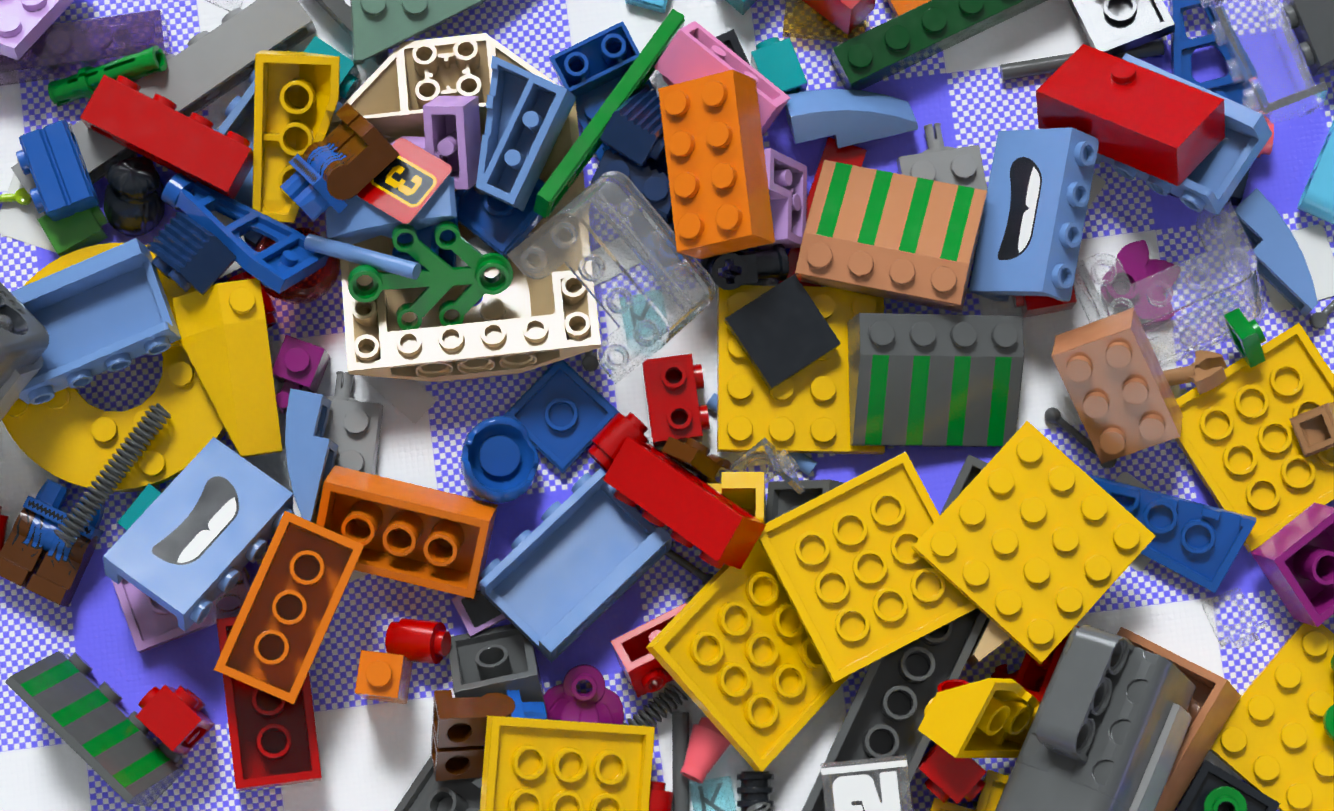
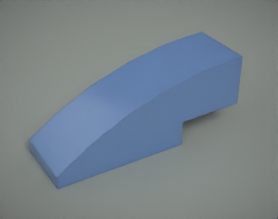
M847 89L809 90L787 94L790 100L785 105V110L795 144L833 135L837 147L841 148L918 130V124L909 102L889 95Z
M448 175L414 219L408 223L416 231L457 218L454 177ZM356 195L344 200L348 206L339 214L331 206L325 210L327 239L351 245L380 235L392 238L394 228L399 224H403Z
M1256 188L1233 210L1227 220L1255 246L1245 260L1295 309L1306 317L1318 304L1306 260L1285 221L1275 207Z
M290 388L285 429L287 468L293 495L301 517L316 524L323 484L334 467L338 444L331 439L323 438L332 401L322 394Z

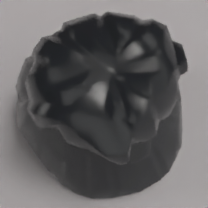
M142 156L123 159L111 165L107 172L109 184L104 194V212L107 221L114 230L126 236H141L152 231L158 226L165 212V202L161 199L164 186L160 181V176L153 161Z

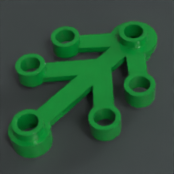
M443 221L439 223L434 231L435 241L440 248L445 250L451 249L468 265L466 267H451L418 239L417 231L412 225L399 224L392 232L394 247L400 252H407L426 269H421L419 277L414 280L389 272H378L377 269L369 265H360L350 272L348 276V289L350 295L355 300L368 303L377 299L382 290L427 287L413 303L402 304L396 312L398 326L402 330L418 329L421 326L422 318L454 285L470 284L456 301H445L438 310L439 320L443 326L457 325L463 323L464 315L485 294L495 295L505 291L513 280V269L508 259L500 254H481L460 236L459 228L454 222ZM445 230H451L455 233V236L452 240L444 241L440 238V234ZM401 233H409L413 236L412 240L408 243H400L397 237ZM490 267H495L499 270L498 275L493 278L486 277L484 272ZM362 275H368L373 280L369 285L362 286L358 284L357 279ZM451 309L457 310L459 315L455 319L449 320L444 317L446 311ZM407 312H413L417 315L413 322L402 320V316Z

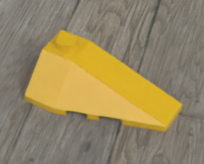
M261 50L255 54L252 209L279 222L294 223L300 207L280 186L296 172L289 161L297 154L303 158L308 146L315 142L323 141L326 137L339 101L340 56Z
M254 278L217 283L212 285L204 295L196 290L173 298L176 325L181 336L179 342L185 354L187 353L198 374V379L203 388L206 389L216 408L217 415L237 453L241 457H250L282 452L260 280Z
M987 678L937 692L936 696L926 705L924 718L918 730L955 758H1017L1040 702L1013 679Z

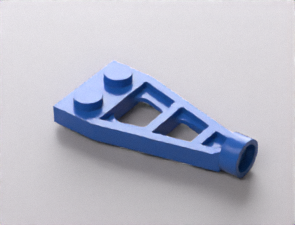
M1170 0V15L1175 23V32L1171 34V73L1259 113L1262 112L1265 106L1254 68L1215 0ZM1200 7L1207 15L1212 27V34L1189 39L1185 32L1184 11ZM1213 46L1220 51L1227 63L1228 74L1225 77L1199 83L1192 77V53L1196 49Z
M182 173L174 175L162 192L161 199L163 202L175 210L181 209L190 218L214 234L236 256L235 261L246 272L260 280L265 287L273 289L279 294L326 266L329 256L306 250L304 248L306 236L299 231L199 182L195 183ZM216 211L235 221L225 226L211 212ZM250 231H256L274 240L276 243L261 252H257L240 237Z

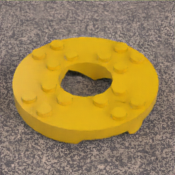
M123 243L97 244L68 253L42 268L24 286ZM150 251L152 258L154 259L156 256ZM157 269L175 319L173 298L196 290L191 287L185 292L172 279H168ZM179 340L170 343L171 347L161 353L163 357L161 379L155 392L139 406L126 411H104L90 405L78 393L77 388L67 387L56 392L53 399L42 404H27L18 398L2 419L13 440L31 460L57 478L87 489V486L95 488L91 481H97L95 477L97 475L103 477L99 470L106 471L104 465L111 466L108 463V459L114 460L112 454L119 455L116 449H122L120 443L127 444L124 438H130L129 432L135 433L133 427H138L137 422H143L141 416L147 417L145 411L151 412L149 406L153 405L156 407V404L159 403L170 413L171 418L164 417L167 420V424L161 423L163 429L156 428L159 431V435L153 434L155 440L148 439L151 445H145L147 451L140 450L143 456H137V462L131 460L134 463V467L128 466L130 472L123 471L126 474V478L120 477L122 483L115 482L118 488H112L113 492L143 491L149 483L155 487L177 477L213 437L220 441L227 433L217 415L216 408L206 389L203 388L198 379V374L187 353L185 354Z

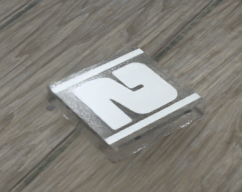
M906 755L820 764L825 811H913Z

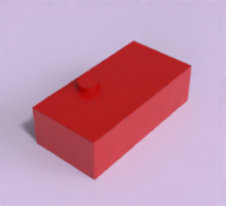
M1083 44L1036 90L1039 129L1075 128L1098 138L1099 147L1097 153L1176 186H1179L1225 138L1224 99L1086 44Z
M237 616L216 619L220 654ZM309 673L295 704H291L223 674L236 792L321 781L322 776Z

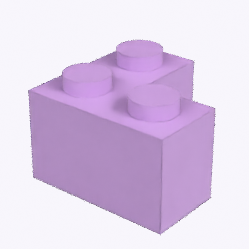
M437 96L423 106L425 137L401 136L400 138L410 141L451 165L452 171L449 176L454 177L455 189H470L477 181L481 149L478 96Z
M772 148L764 149L775 243L753 248L760 251L770 250L777 244H782L785 249L800 248L806 226L807 166Z

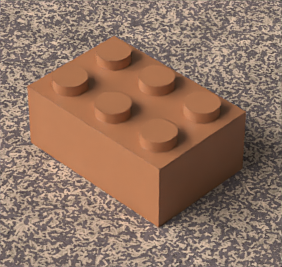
M1134 307L1055 336L1051 357L1101 464L1181 436L1183 414Z

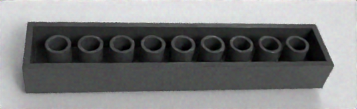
M971 455L967 456L940 515L988 463ZM977 608L871 663L822 768L907 760L908 766L822 775L820 770L801 811H835L833 782L838 777L861 774L869 775L873 779L879 800L883 803L879 774L891 771L897 772L901 805L931 740L918 730L924 718V709L928 702L936 696L937 687L940 683L959 679L987 619V616ZM862 801L851 802L853 806L862 805L863 807Z

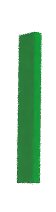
M675 9L671 10L540 189L536 197L534 212L545 219L551 215L603 143L599 139L614 111L641 86L645 85L655 72V64L679 29L684 26L685 16Z

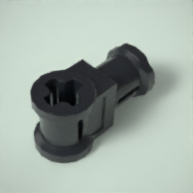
M777 244L770 250L748 251L744 249L701 259L700 272L705 281L724 290H733L742 284L758 283L759 279L775 278L778 282L786 280L789 274V261L785 247L782 244ZM725 262L729 263V269L724 270L722 276L719 275L718 269L725 267Z

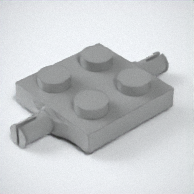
M935 123L933 126L932 124L924 126L928 145L927 150L919 154L899 156L896 160L898 173L902 175L987 190L979 145L960 148L944 146L941 123Z
M337 371L334 396H327L332 402L323 438L331 439L338 444L334 465L375 475L384 406L381 403L359 402L352 398L351 390L354 375H350L348 372Z

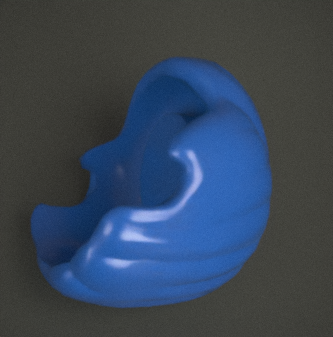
M494 416L478 423L468 433L462 447L461 473L464 476L465 484L475 495L490 502L505 503L519 498L520 495L526 493L529 487L532 486L539 465V456L529 439L527 429L522 423L512 417Z

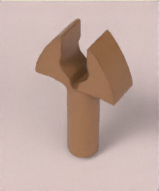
M1195 351V362L1190 366L1164 370L1163 372L1169 386L1192 382L1195 383L1198 393L1202 394L1217 387L1227 379L1224 372L1227 366L1223 356L1211 351Z

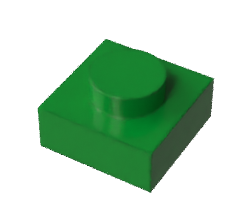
M1239 308L1223 315L1234 346L1250 368L1266 361L1261 347V343L1265 342L1266 339L1255 319L1248 321Z

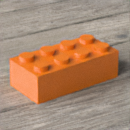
M732 69L658 88L677 252L697 259H704L775 243L756 79Z
M334 465L323 484L316 524L364 545V549L354 569L356 571L474 599L480 586L479 582L482 580L480 575L485 568L498 504Z
M284 511L214 670L291 704H295L361 556L364 545Z

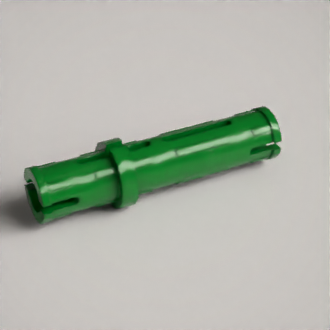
M156 45L98 67L90 65L82 67L78 70V73L72 76L51 81L48 84V93L51 101L57 104V107L85 97L90 99L103 75L117 80L120 75L135 81L142 77L165 71L167 69V59L163 50L159 49V46Z

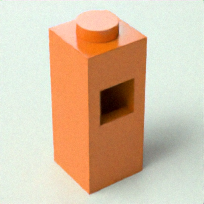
M361 650L355 693L368 700L407 704L413 662L404 655Z

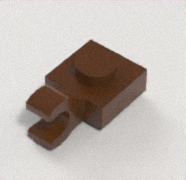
M669 437L661 450L679 465L695 473L705 483H719L716 481L715 476L720 467L729 471L732 468L729 460L715 454L708 455L710 449L692 438H688L686 443Z

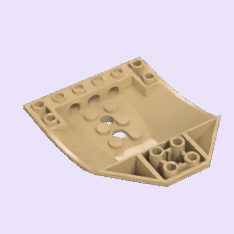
M486 33L403 42L344 105L349 103L391 144L401 136L425 137L423 106L437 96H478L482 141L487 116L486 101L487 95L490 92L492 76V55L546 80L555 82ZM576 100L539 177L544 183H546L579 137ZM336 114L332 117L327 131L328 135L342 122ZM583 171L551 215L546 217V219L543 217L508 257V261L513 269V280L510 286L499 294H485L482 301L478 305L473 306L464 315L462 324L443 326L439 320L438 310L443 302L448 300L456 301L470 284L454 285L422 318V324L418 329L402 330L397 323L396 312L402 304L413 303L427 287L382 290L379 297L374 301L368 303L359 302L349 293L348 276L360 264L340 259L348 374L445 382L519 374L601 348ZM458 221V228L462 238L469 241L476 236ZM382 235L353 244L391 256L394 248L392 238ZM490 267L485 270L484 275L493 278L498 275L499 270L495 267ZM362 275L357 279V282L362 286H366L373 279L368 275ZM451 309L445 312L444 317L452 320L459 315V312ZM407 312L402 316V320L405 322H413L417 318V315L413 312Z

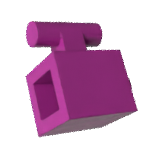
M285 335L272 369L273 377L276 381L283 383L281 391L276 394L277 407L284 415L287 412L290 388L317 393L331 358L324 348L289 335Z

